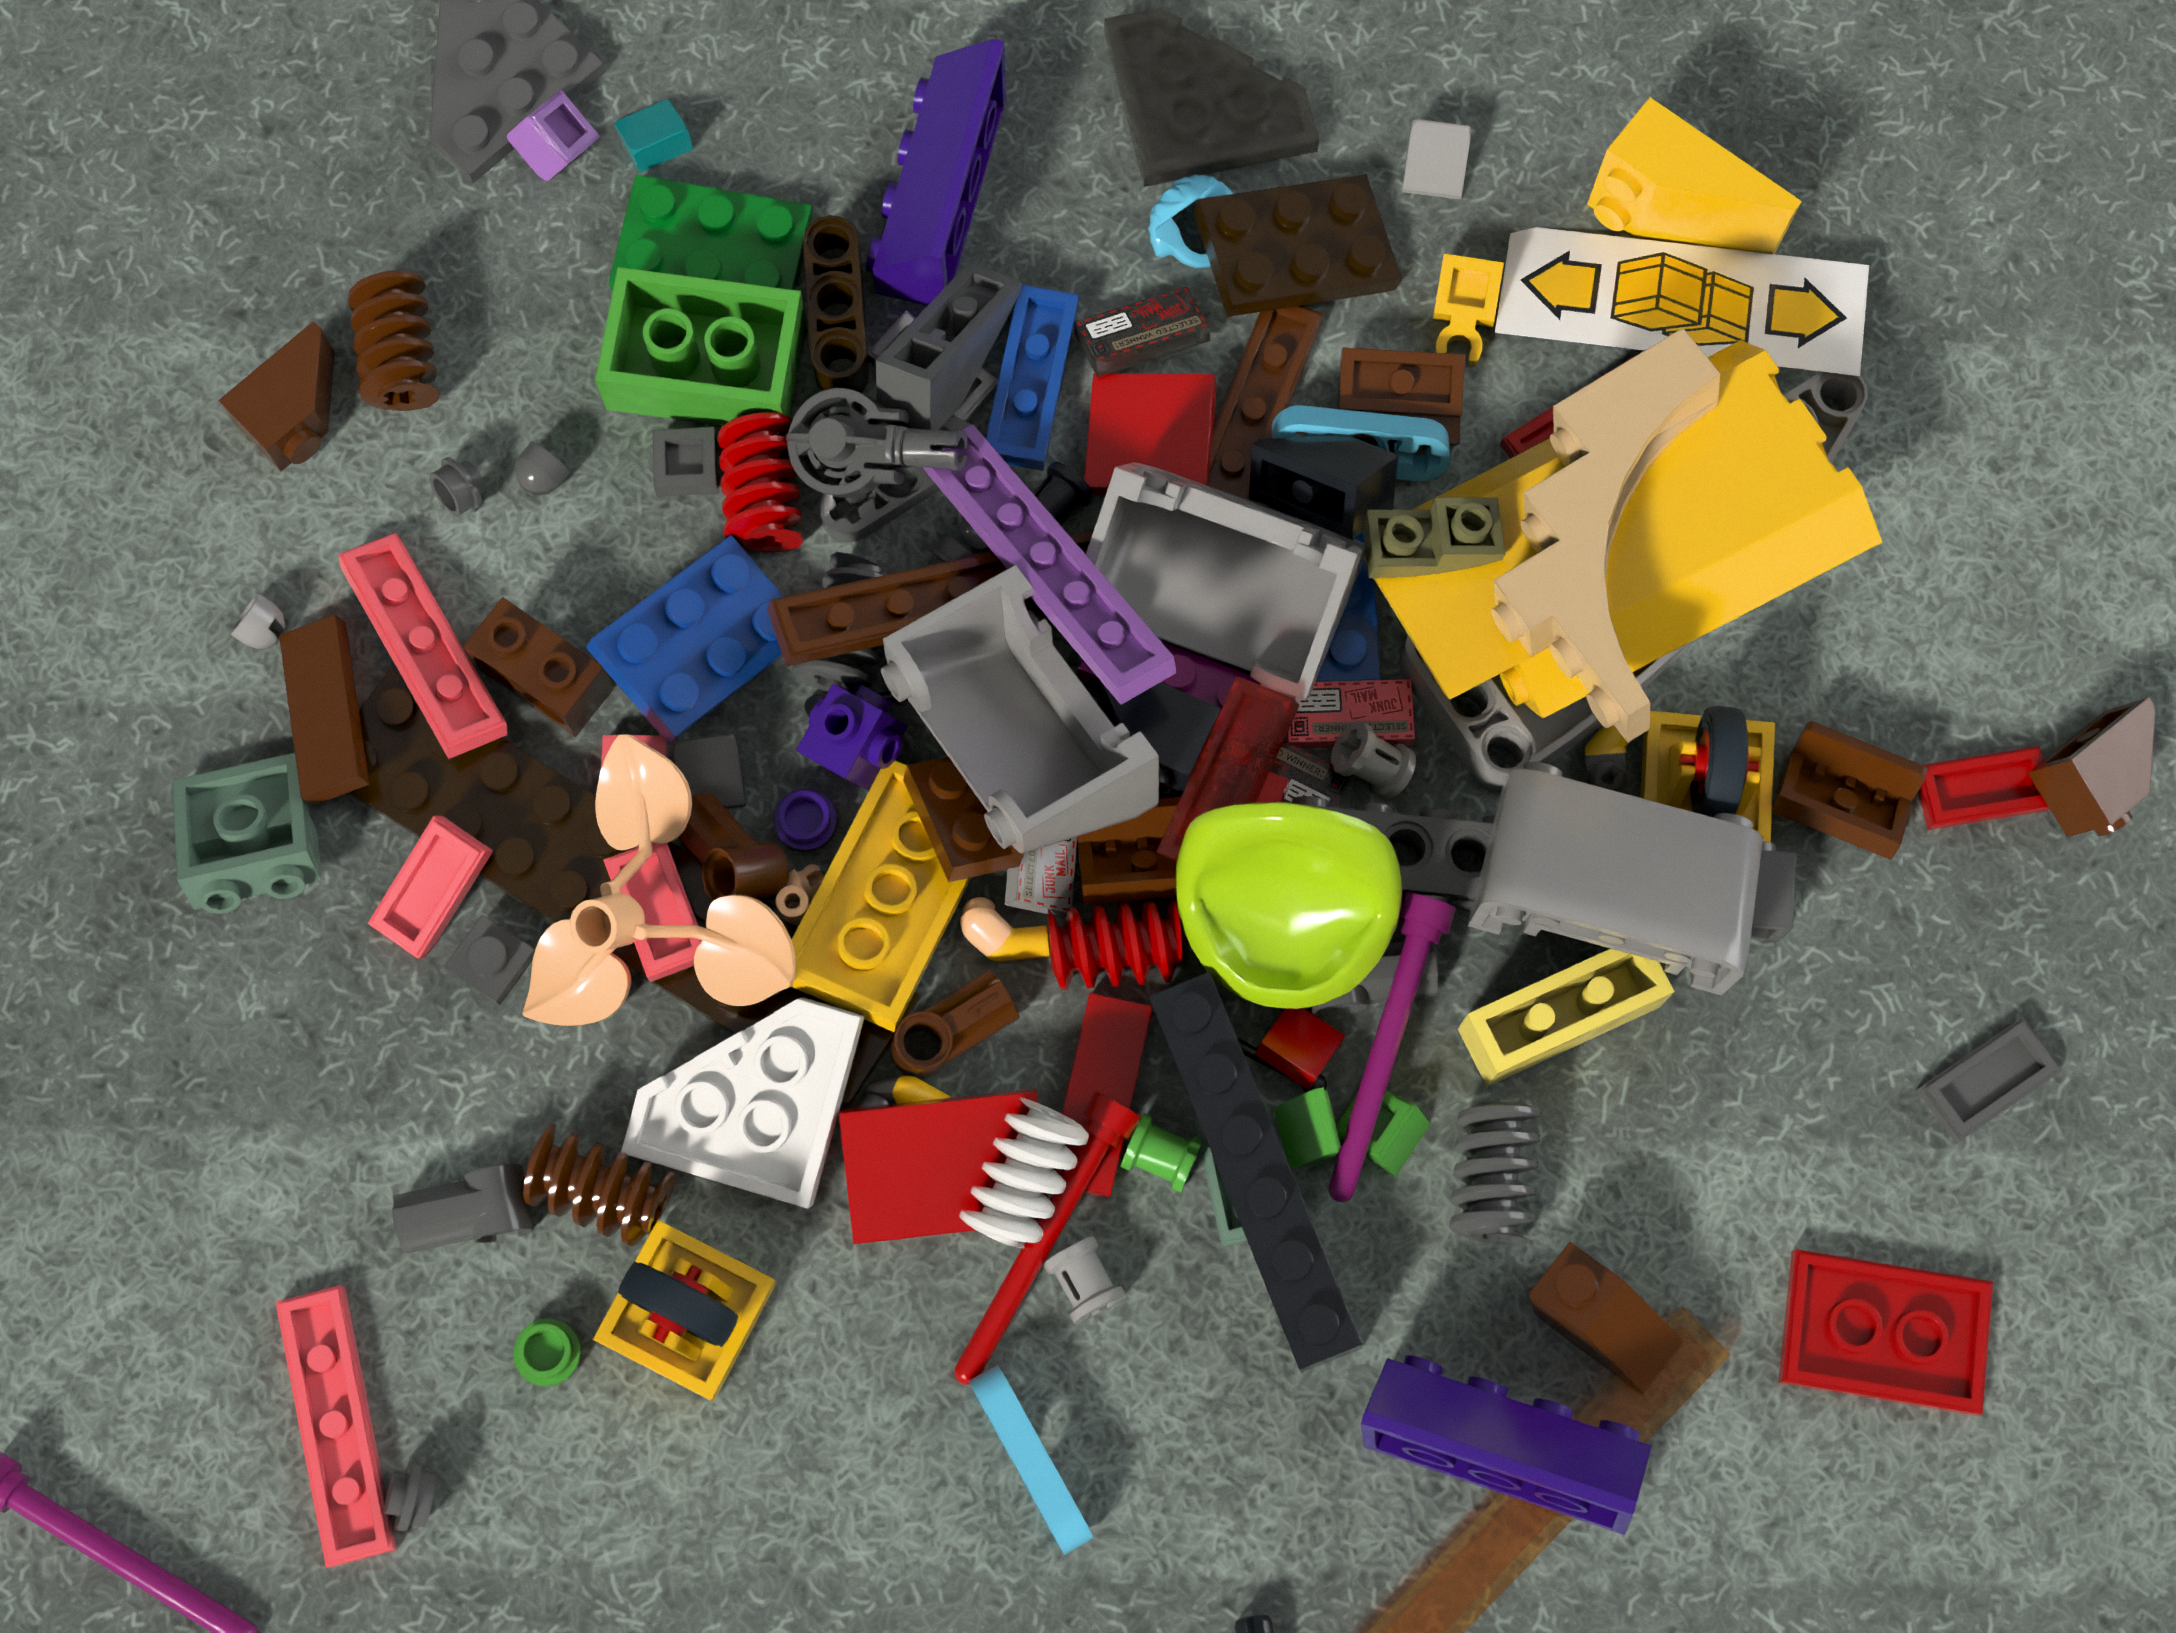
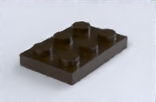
M1367 174L1198 199L1193 211L1227 317L1396 290L1402 279Z

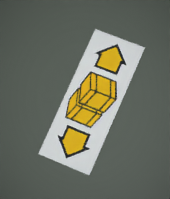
M1535 227L1510 233L1495 333L1645 351L1684 328L1707 357L1742 340L1766 350L1777 367L1860 377L1869 265Z

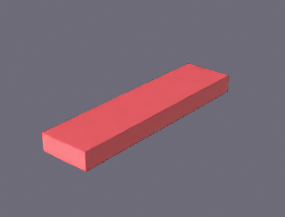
M397 532L338 554L341 570L448 759L507 736L506 721Z
M338 1285L276 1301L326 1568H332L395 1551L397 1548L391 1517L389 1514H384L386 1492L346 1288L343 1285Z

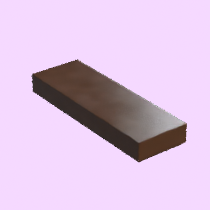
M336 614L279 635L301 798L314 806L370 785L346 623Z

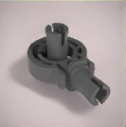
M833 388L821 391L804 402L791 422L789 433L786 434V441H788V453L791 464L803 482L819 492L836 497L851 498L869 493L881 483H903L904 473L895 470L874 469L875 466L901 468L928 467L961 471L965 466L967 456L957 455V452L942 451V449L967 450V437L963 430L943 431L911 429L896 425H878L879 422L909 424V414L905 409L885 408L872 397L846 388ZM837 403H848V407L838 406L830 408L832 416L822 413ZM863 406L867 410L866 414L862 412ZM811 462L816 469L825 471V475L840 479V484L830 485L815 472ZM829 467H831V468H836V469L846 468V470L843 471V472H839V471H836V470H833V469H828V468H829Z

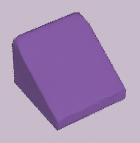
M559 90L507 134V139L534 172L546 181H549L600 138V135L562 90Z

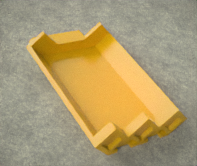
M1742 340L1707 357L1720 372L1718 406L1680 433L1646 470L1623 509L1609 550L1606 574L1609 615L1624 659L1632 672L1882 543L1859 481L1849 467L1838 472L1834 465L1829 462L1822 444L1826 441L1827 436L1801 399L1789 403L1787 398L1781 394L1775 375L1779 373V368L1768 352ZM1550 439L1437 496L1498 497L1505 547L1503 560L1439 574L1374 578L1445 696L1452 699L1500 674L1503 686L1513 703L1517 706L1524 703L1542 719L1586 697L1590 692L1577 675L1568 678L1560 670L1552 657L1549 647L1531 657L1518 639L1510 643L1496 626L1491 615V609L1495 607L1493 580L1538 554L1526 539L1521 528V521L1525 519L1524 492L1566 467L1555 453ZM1435 498L1412 510H1429Z

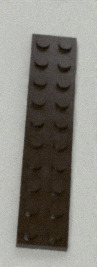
M389 669L359 710L370 785L347 794L418 838L421 837L433 816H444L493 850L479 876L554 923L570 919L573 910L581 902L602 897L601 885L611 881L603 860L628 850H617L611 847L601 834L596 818V795L503 738L448 759L401 675ZM669 842L667 844L699 926L706 928L707 912L713 901L709 899L703 886L702 866L692 854ZM766 900L760 901L778 916L792 939L799 925H792L785 921L777 907ZM634 942L616 948L612 952L621 958L631 971L649 981ZM694 966L650 982L734 1035L802 997L834 1006L794 987L784 989L752 1005L732 1006L724 1004L711 997L704 990L697 978ZM914 992L900 1022L907 1015L911 1014L920 1000V996L916 992ZM864 1019L842 1099L844 1104L849 1107L852 1105L892 1043L894 1032Z

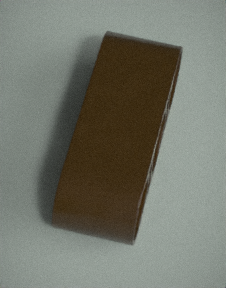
M828 215L816 219L809 225L805 231L803 241L810 356L815 380L820 391L846 388L862 393L868 384L870 373L863 269L859 239L856 229L850 221L840 216ZM833 248L846 251L844 255L836 259L821 257L822 253ZM836 303L850 306L849 310L840 315H828L823 312L825 308ZM837 359H849L854 362L853 366L846 371L834 372L827 369L828 364Z

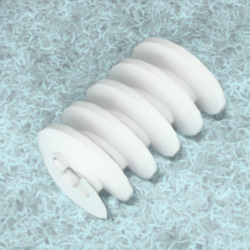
M1020 1097L1019 1099L1029 1108L1028 1114L1007 1113L1004 1118L1018 1133L1016 1139L995 1137L993 1144L1007 1157L1005 1163L984 1161L981 1167L995 1181L993 1188L972 1186L970 1191L984 1205L982 1212L961 1210L959 1217L967 1225L1003 1244L1022 1249L1025 1247L1021 1242L1036 1243L1040 1242L1043 1237V1229L1033 1218H1050L1055 1211V1206L1043 1193L1060 1194L1066 1188V1182L1054 1169L1070 1170L1074 1169L1077 1164V1157L1065 1144L1085 1145L1089 1134L1073 1119L1044 1105Z

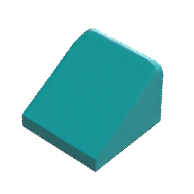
M668 98L614 122V126L639 174L693 150L689 131Z

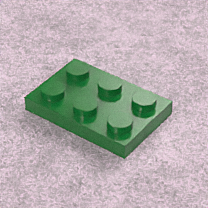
M635 175L609 278L611 291H613L617 267L796 290L804 255V235L813 217L812 205Z

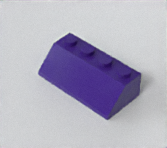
M990 39L936 56L930 78L921 77L919 79L913 104V112L919 114L914 131L905 129L898 151V165L903 166L898 183L889 182L883 200L882 217L887 219L883 236L874 235L868 249L866 271L873 272L876 294L928 306L956 276L1007 100L1004 41Z
M1405 1355L1403 1363L1387 1358L1361 1421L1363 1446L1365 1448L1625 1535L1635 1511L1652 1445L1638 1441L1640 1432L1624 1424L1609 1420H1600L1598 1428L1573 1420L1574 1411L1551 1400L1535 1398L1531 1406L1507 1398L1508 1389L1484 1378L1471 1376L1468 1379V1383L1464 1384L1441 1376L1443 1368L1424 1358Z

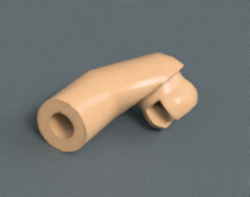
M810 864L799 872H796L795 868L791 870L787 886L781 889L776 896L775 903L784 920L792 925L800 924L824 878L818 865Z

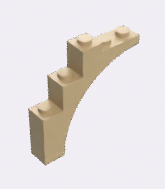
M1684 328L1553 406L1554 433L1550 435V441L1555 453L1566 467L1524 492L1525 519L1521 521V528L1526 539L1538 554L1493 580L1495 607L1491 609V615L1502 635L1510 643L1518 639L1531 657L1549 647L1552 657L1560 670L1568 678L1577 675L1590 692L1586 695L1587 702L1598 721L1605 728L1614 725L1627 743L1650 729L1651 702L1624 659L1609 615L1606 590L1609 550L1623 509L1646 470L1680 433L1718 406L1720 372Z

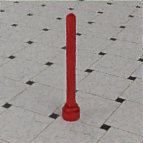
M1095 1091L1083 1112L1084 1115L1088 1116L1083 1128L1089 1134L1087 1143L1080 1145L1075 1153L1077 1157L1075 1168L1066 1170L1062 1176L1066 1182V1188L1063 1193L1052 1194L1049 1199L1055 1206L1052 1217L1046 1219L1039 1218L1037 1220V1223L1043 1229L1041 1241L1024 1243L1025 1248L1020 1250L955 1365L954 1375L961 1384L970 1385L968 1381L983 1372L1110 1145L1117 1148L1122 1137L1129 1140L1141 1119L1140 1115L1098 1091Z

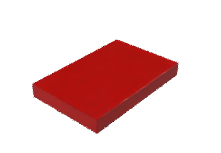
M1036 1088L840 1110L839 1120L853 1244L976 1231L967 1225L959 1217L961 1210L982 1212L984 1205L970 1193L972 1186L993 1188L995 1181L981 1167L984 1161L1005 1163L1007 1157L993 1144L995 1137L1016 1139L1018 1133L1004 1118L1007 1113L1027 1115L1029 1108L1019 1098L1022 1097L1038 1103Z
M1795 1249L1791 1251L1778 1383L1975 1416L1982 1415L1993 1281Z

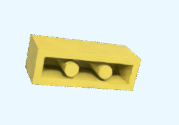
M1610 948L1468 1013L1459 1026L1458 1031L1486 1087L1660 1008L1675 991L1660 962Z

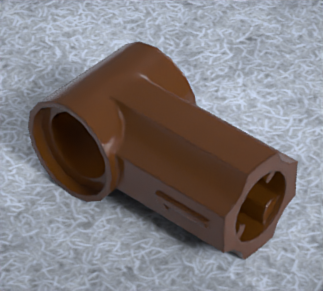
M712 793L694 794L691 797V816L685 830L678 839L702 866V882L709 899L714 901L719 897L729 895H745L759 901L776 899L779 891L787 886L789 879L788 863L781 848L774 842L756 843Z
M989 970L927 1009L907 1015L899 1023L894 1033L891 1044V1057L895 1066L902 1074L925 1079L937 1074L950 1061L1019 1020L1020 1016L1002 982ZM915 1031H926L937 1040L939 1053L929 1060H917L906 1052L904 1038Z

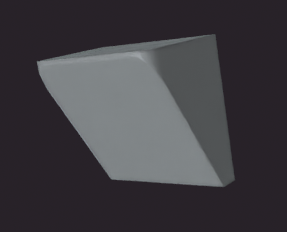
M1420 119L1413 120L1407 143L1402 192L1461 200L1471 127Z

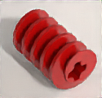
M760 412L741 416L726 423L718 433L719 446L723 450L719 456V464L724 472L720 482L722 493L726 496L722 502V511L724 517L728 519L723 526L724 536L726 539L732 535L739 545L748 551L784 552L799 548L803 543L801 533L785 529L801 522L802 514L800 510L794 507L783 506L797 501L800 498L799 487L793 484L784 483L797 476L791 461L784 460V458L789 457L788 441L782 435L789 433L792 419L776 412Z
M1171 900L1166 919L1161 918L1155 903L1146 902L1140 921L1135 920L1128 904H1120L1114 923H1110L1101 905L1094 906L1088 925H1084L1077 908L1071 907L1067 910L1062 927H1058L1051 910L1047 909L1051 969L1061 990L1069 989L1074 971L1080 972L1087 989L1094 988L1100 969L1106 970L1113 987L1120 986L1126 967H1131L1139 985H1145L1152 965H1157L1165 983L1172 982L1176 966L1182 961L1181 927L1177 900Z

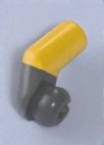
M1614 725L1609 728L1602 726L1585 746L1586 776L1588 784L1621 792L1628 780L1626 746L1630 742H1626Z
M907 1075L871 1081L861 1092L864 1099L859 1103L858 1108L953 1097L915 1076Z

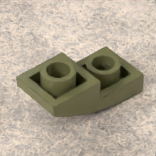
M1435 497L1429 510H1367L1362 520L1368 578H1396L1439 574L1490 564L1503 560L1505 556L1498 497Z

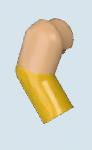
M985 897L972 898L963 906L960 927L964 937L989 960L1004 962L1050 957L1046 925L1012 928L995 911V904Z

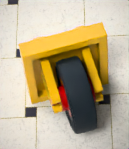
M1724 706L1708 707L1704 710L1703 715L1650 711V729L1643 733L1640 798L1713 818L1718 813H1729L1745 817L1753 822L1752 830L1758 832L1763 837V841L1771 843L1775 723L1746 720L1741 709Z
M657 1219L635 1262L624 1276L618 1293L593 1340L690 1391L715 1402L777 1281Z

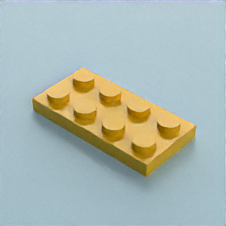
M896 760L888 768L880 769L791 939L796 956V978L791 987L838 1008L865 1015V1020L894 1033L971 879L966 878L948 882L903 781L907 765Z

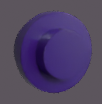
M804 788L794 790L780 800L774 812L773 823L778 838L788 848L799 852H812L824 847L833 838L837 829L838 817L832 801L825 794L814 789Z

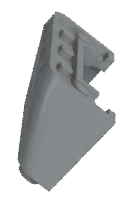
M1132 462L1117 466L1114 469L1086 556L1158 638L1251 671L1250 676L1260 682L1258 689L1260 694L1275 701L1294 704L1296 697L1307 700L1311 695L1366 555V548L1361 541L1351 540L1305 520L1146 464Z
M1015 565L885 637L883 644L888 665L881 668V673L888 689L898 702L906 699L909 700L988 811L984 814V818L997 843L1003 849L1012 845L1019 853H1026L1137 818L1157 806L1159 802V755L1141 731L1130 737V732L1123 723L1116 727L1112 725L1054 647L1051 626L1045 619L1039 622L1031 610L1027 611L1025 599L1034 595L1033 587Z
M1526 762L1523 769L1510 771L1503 784L1467 926L1499 935L1503 923L1521 925L1522 921H1526L1523 933L1536 936L1540 930H1545L1666 963L1664 972L1678 975L1685 967H1688L1690 972L1693 973L1690 987L1721 996L1743 977L1750 947L1763 837L1758 832L1752 830V821L1729 813H1718L1713 818L1562 777L1563 772L1560 769L1546 763Z

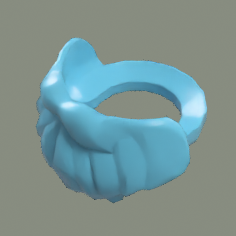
M1203 174L1183 177L1173 182L1172 188L1166 189L1161 195V199L1151 209L1148 230L1151 235L1150 242L1155 256L1163 258L1173 255L1182 264L1193 268L1211 267L1207 254L1193 252L1184 244L1180 230L1172 217L1196 199L1233 194V192L1213 176L1208 177Z

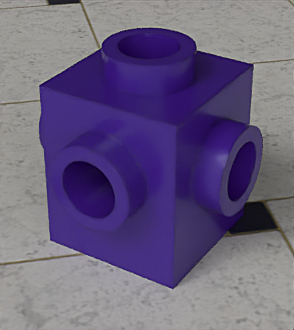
M832 684L827 695L820 699L812 709L809 717V727L795 751L869 791L880 769L888 768L897 758L902 746V736L908 725L888 714L893 702L860 684L853 695Z

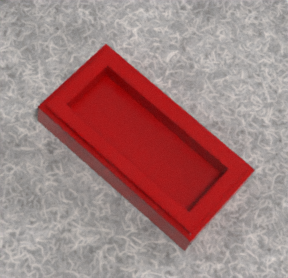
M2040 746L1925 764L1927 774L1918 794L1927 829L1933 830L2050 810L2028 774L2029 771L2043 761Z

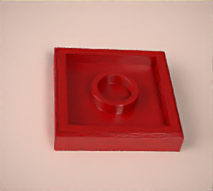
M1093 374L1084 481L1093 491V495L1106 496L1115 467L1132 462L1153 466L1209 486L1217 387L1215 375Z

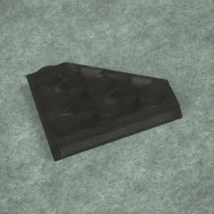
M1163 7L1104 19V33L1144 187L1176 181L1195 174L1206 175L1318 152L1320 140L1305 87L1285 76L1282 80H1279L1254 66V59L1214 36L1208 40L1182 25V18Z

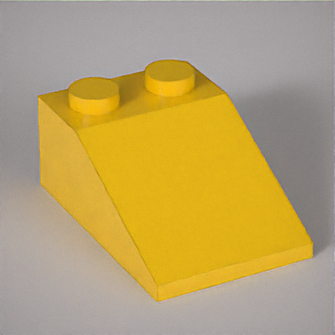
M1650 97L1608 147L1587 205L1594 209L1596 218L1605 227L1613 231L1624 230L1637 239L1775 254L1802 201Z

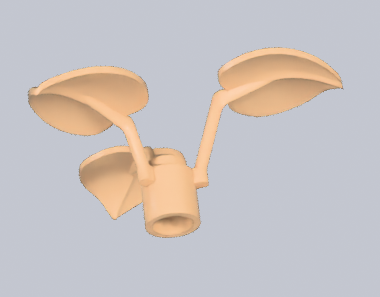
M619 735L604 759L597 785L595 810L601 834L611 847L617 850H628L639 846V850L612 881L601 885L602 897L581 902L573 910L570 919H564L552 924L541 936L533 956L530 988L522 1012L523 1016L529 1019L553 1025L576 1026L598 1022L616 1013L628 997L631 987V974L624 961L612 952L616 948L632 944L637 939L697 938L703 940L697 947L694 955V969L697 978L711 997L732 1006H746L759 1003L791 987L796 978V956L789 933L778 916L767 905L757 899L745 895H729L717 898L709 906L706 928L697 925L645 924L644 911L639 903L631 896L621 893L620 889L651 857L653 852L652 842L659 844L669 843L676 840L683 833L691 816L692 808L689 784L681 770L670 759L632 735Z

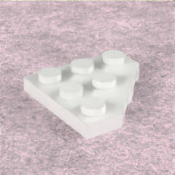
M803 997L796 999L763 1020L738 1032L675 1070L638 1089L621 1152L800 1207L810 1208L814 1205L865 1015Z

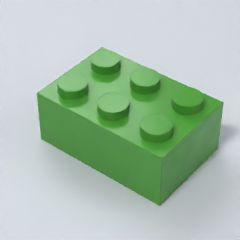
M617 267L595 378L606 410L722 426L741 416L760 412H776L790 417L807 326L801 291Z

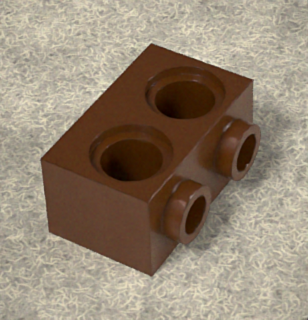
M504 597L500 599L463 645L477 669L574 737L579 734L614 689L606 671L598 662Z

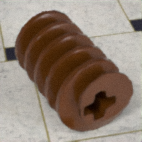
M399 270L373 274L358 281L349 290L348 304L353 311L350 319L351 327L355 333L353 347L358 356L356 370L361 378L358 386L359 393L363 401L383 410L411 411L428 408L437 402L440 396L437 387L429 385L437 377V369L433 364L426 362L434 355L433 345L431 342L424 340L432 331L429 321L422 318L429 309L428 302L424 297L419 296L426 288V284L423 278L414 272Z
M550 1125L536 1144L527 1166L523 1191L525 1203L538 1207L548 1199L549 1213L555 1216L562 1217L572 1209L573 1222L582 1227L591 1224L597 1217L596 1225L599 1234L610 1237L622 1226V1243L631 1247L639 1244L648 1233L650 1234L657 1219L660 1220L665 1211L675 1184L676 1174L669 1171L657 1186L650 1184L651 1163L645 1161L635 1174L630 1176L626 1174L628 1154L620 1152L609 1166L603 1165L604 1145L602 1143L596 1142L585 1156H581L578 1154L580 1135L572 1132L559 1147L554 1145L556 1125Z

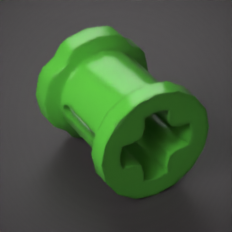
M1143 1113L1120 1167L1128 1171L1134 1167L1143 1169L1170 1181L1172 1190L1182 1193L1204 1139L1197 1136L1192 1137L1190 1140L1153 1125V1117Z

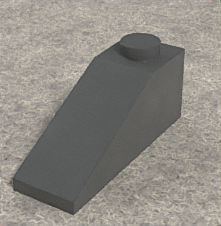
M968 263L876 359V401L885 408L905 409L909 414V424L885 423L911 429H941L962 405L1022 291V281Z

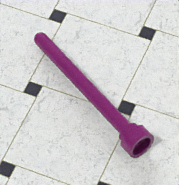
M1406 893L1399 919L1404 922L1401 933L1406 935V939L1328 1187L1329 1195L1337 1202H1347L1354 1195L1431 944H1438L1441 934H1448L1456 908L1434 898L1415 893Z
M0 1451L1 1512L5 1513L12 1509L212 1633H258L256 1626L250 1621L28 1486L29 1477L21 1473L22 1465Z

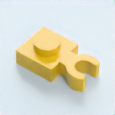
M1451 254L1443 255L1433 319L1450 321V325L1440 332L1436 341L1435 353H1447V346L1451 342L1463 341L1470 349L1468 365H1477L1482 352V339L1475 330V326L1493 328L1504 262Z

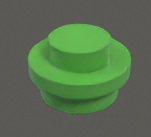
M551 1318L536 1320L527 1325L518 1335L513 1349L514 1363L521 1376L530 1383L542 1387L556 1386L567 1381L577 1370L582 1355L581 1343L576 1332L566 1323Z

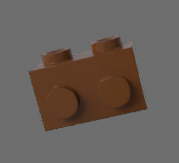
M1810 721L1806 723L1787 758L1772 806V812L1892 860L1902 844L1912 800L1925 781L1927 768L1924 765Z
M1203 797L1161 798L1157 806L1137 818L1077 836L1083 903H1115L1131 900L1177 898L1176 864L1179 851L1190 823L1196 817L1205 813Z

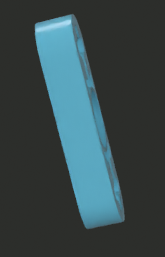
M1298 405L1282 410L1277 414L1272 423V438L1295 437L1296 432H1306L1307 435L1305 437L1327 436V433L1348 436L1365 434L1373 437L1378 442L1376 447L1389 451L1388 440H1397V443H1394V454L1398 455L1396 479L1430 481L1441 476L1450 464L1448 432L1443 425L1432 419ZM1419 445H1430L1426 449L1425 455L1413 454L1418 450Z
M998 1364L969 1380L971 1388L1010 1459H1012L1021 1475L1026 1488L1062 1553L1066 1555L1093 1539L1094 1537Z

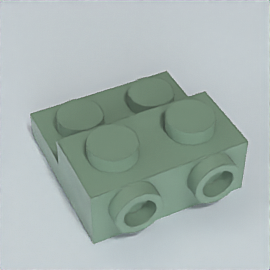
M295 752L172 780L177 881L194 910L203 908L211 913H228L240 905L241 899L266 893L278 899L293 898L303 892L305 884L322 881L318 833L310 817L309 803L302 799L300 795Z

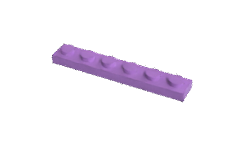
M973 424L962 429L967 437V450L942 449V451L957 452V455L967 456L965 466L961 471L923 467L924 471L1007 569L1015 565L1019 568L1033 587L1034 595L1030 597L1121 705L1176 674L1174 656Z

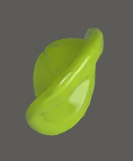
M1283 802L1247 803L1216 808L1199 815L1190 823L1185 832L1176 864L1178 912L1192 950L1206 971L1211 973L1212 978L1218 984L1240 998L1255 1004L1276 1008H1309L1324 1004L1350 992L1367 977L1380 961L1398 924L1402 898V881L1399 863L1391 842L1376 827L1340 812Z

